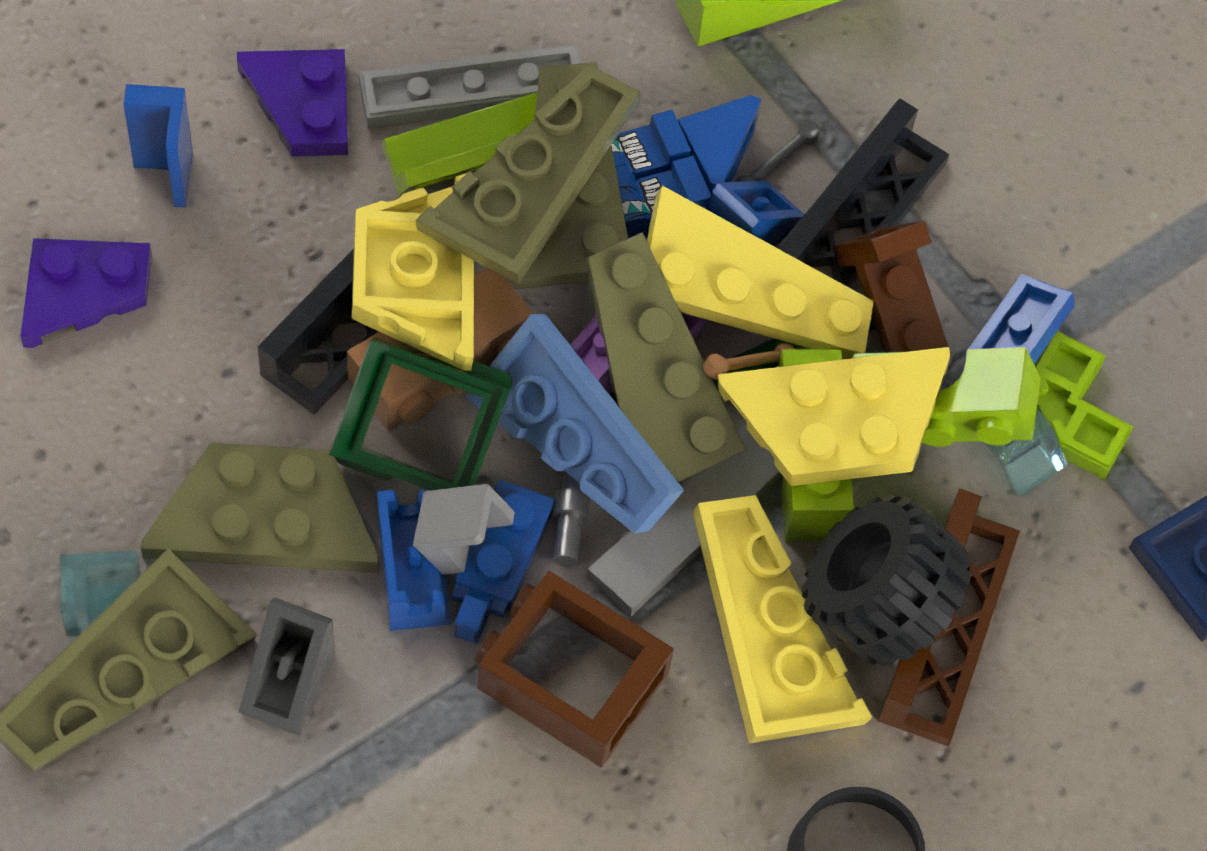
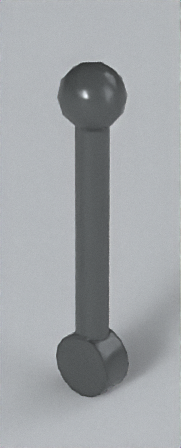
M812 120L802 121L794 138L749 176L742 175L735 182L762 180L801 145L815 143L820 133L819 125Z

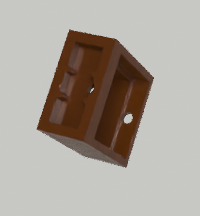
M549 570L537 587L528 584L520 592L510 611V615L514 618L502 634L497 631L491 632L481 645L475 657V662L479 664L477 689L602 768L668 675L674 648ZM549 608L634 660L631 667L593 719L508 666Z

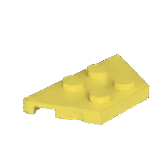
M466 173L456 176L455 184L460 179H462L466 175ZM424 187L402 194L397 200L390 202L379 201L356 209L352 319L458 369L471 371L474 358V260L418 231L416 226V219L430 206L435 209L453 192L452 187L431 194H427Z
M949 347L718 374V390L724 401L730 400L746 420L747 430L759 446L767 449L772 454L774 465L790 486L912 472L921 448L925 429L928 427L935 407L936 397L949 366L950 350Z

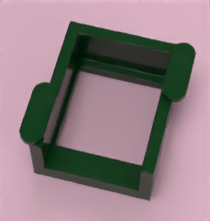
M375 337L370 340L329 456L335 457L336 461L343 466L378 479L390 480L394 477L430 491L476 485L512 387L511 376L505 371L473 360L471 371L461 370L450 364ZM392 364L484 397L454 481L362 447Z

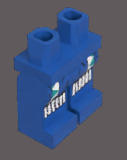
M673 110L652 115L649 125L617 135L611 145L628 239L643 232L647 241L655 197L662 186L709 210L710 191L694 156L689 157L691 149Z

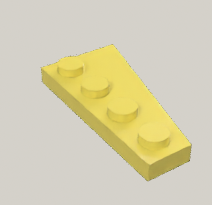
M664 186L660 188L655 197L647 243L680 312L810 349L841 350L842 358L845 359L853 358V354H865L873 300Z
M756 495L698 503L693 510V516L749 744L865 725L872 716L864 700L856 698L844 674L848 670L837 649L830 648L819 625L811 620L812 617L806 613L803 606L806 599L802 597V593L789 570L792 563Z

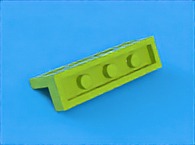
M537 92L385 138L381 144L398 195L401 196L410 190L413 191L422 187L427 188L455 179L456 176L467 174L469 171L475 173L496 154L497 146L512 133L515 136L518 135L534 120Z

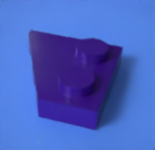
M345 49L237 52L239 74L243 79L247 78L258 96L259 106L268 120L275 123L278 127L279 137L292 157L348 155Z
M33 238L20 335L23 347L33 348L43 344L41 336L74 325L76 331L98 324L108 315H122L146 306L152 260L150 243Z

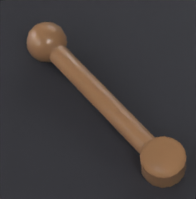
M781 343L774 351L725 359L718 354H711L704 362L703 369L708 376L718 380V374L727 373L729 370L774 362L779 364L782 349L795 348L791 344Z

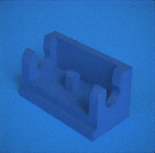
M394 490L377 491L378 527L390 631L451 625L446 574L443 575L413 546L423 494L426 490H420L417 495L418 502L409 505L399 504L398 496Z

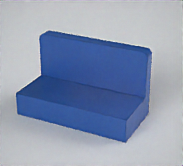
M126 84L123 105L134 168L169 170L174 207L186 208L193 148L185 88Z

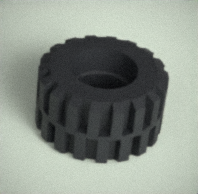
M889 494L883 500L879 496L870 499L863 507L857 506L849 511L840 523L837 521L829 530L830 533L824 541H820L813 552L815 556L808 563L804 574L808 578L802 585V597L806 599L803 605L804 609L812 617L811 620L865 663L874 665L878 662L882 666L893 665L898 658L905 661L913 657L921 647L926 649L935 641V636L942 629L946 630L953 620L951 618L953 613L961 607L965 599V595L962 592L969 585L971 573L966 570L970 565L968 553L963 550L964 546L959 540L908 497L901 498L899 495Z

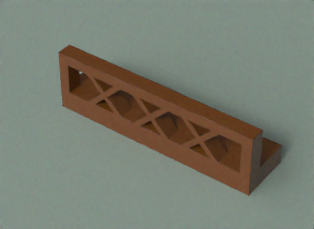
M960 488L944 528L961 542L966 553L968 552L965 549L969 533L1002 544L998 559L976 567L969 556L970 565L966 570L971 573L969 583H971L982 602L981 610L960 619L954 612L951 617L953 620L946 630L942 629L935 636L934 642L953 634L965 655L964 661L941 671L930 652L932 644L926 649L921 647L913 657L905 661L899 658L878 722L948 747L952 740L1020 530L977 516L976 513L982 496ZM992 574L989 586L987 587L982 578ZM975 625V628H974V631H973V634H972V637H971V640H970V638H969L968 634L966 633L965 629H967V628H969V627ZM925 667L930 677L920 680ZM958 677L954 692H952L947 682ZM934 687L937 688L948 708L943 725L909 713L915 695Z

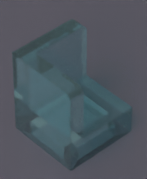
M1038 409L1033 440H1012L1010 443L1000 446L986 444L1000 462L1011 487L1018 495L1024 494L1068 465L1052 426Z
M135 551L61 554L60 613L67 637L79 636L141 575L138 556Z

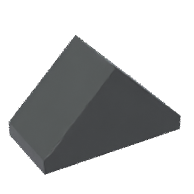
M274 597L269 604L238 713L297 734L335 656L333 619Z

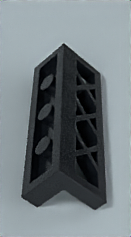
M900 98L896 101L778 246L779 250L812 268L831 266L834 280L847 287L852 284L858 273L855 266L845 267L843 271L839 268L832 247L836 245L834 239L836 231L839 229L861 227L864 235L873 232L872 226L879 225L876 230L898 225L947 164L950 154L912 131L918 112L917 108ZM903 148L928 163L922 172L898 174L895 158ZM887 169L888 176H881ZM909 187L908 190L903 194L902 188ZM892 189L895 206L892 210L868 212L864 197L868 192ZM855 208H857V212H858V213H857V214H851L852 211H853ZM826 245L827 252L819 253Z
M354 248L257 346L260 375L314 415L348 380L347 351L356 345L333 347L331 333L340 324L360 323L352 319ZM365 325L366 336L361 342L379 331ZM325 341L326 347L318 348ZM342 360V362L335 368L334 361ZM327 361L329 375L313 392L291 376L302 363Z

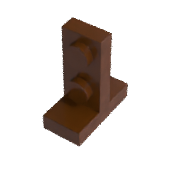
M925 220L884 227L832 246L839 268L855 266L865 297L874 301L871 315L884 353L949 347L916 250L932 243Z

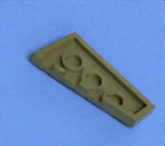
M597 62L540 67L534 119L536 118V112L588 65L598 69ZM612 145L519 285L516 284L515 289L590 282L586 259L628 239Z
M643 232L588 257L586 265L600 334L604 339L609 364L608 373L612 392L615 393L616 403L677 482L745 451L746 449L712 378L703 369L704 361Z

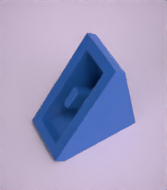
M749 95L678 119V123L691 149L689 157L694 156L710 194L719 182L733 181L756 130L761 98Z
M768 181L719 182L711 193L708 210L772 246H776L804 216L803 212Z

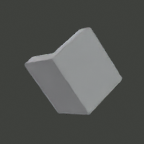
M489 484L424 491L413 546L443 575L463 573L469 545L481 544L485 538L486 528L512 525L515 512Z

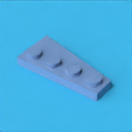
M530 314L490 365L507 372L512 379V387L503 408L499 425L513 437L524 438L542 453L540 458L553 469L565 471L580 483V490L634 534L649 532L683 493L684 489L547 315ZM470 392L465 397L480 409L484 397Z

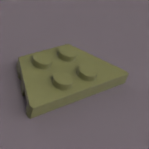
M210 443L141 541L143 559H158L169 549L181 561L378 573L377 550L335 458L329 456L330 450Z

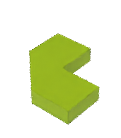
M1057 331L1034 364L1041 377L1037 414L1052 453L1105 480L1134 426L1083 400L1102 367L1106 355Z

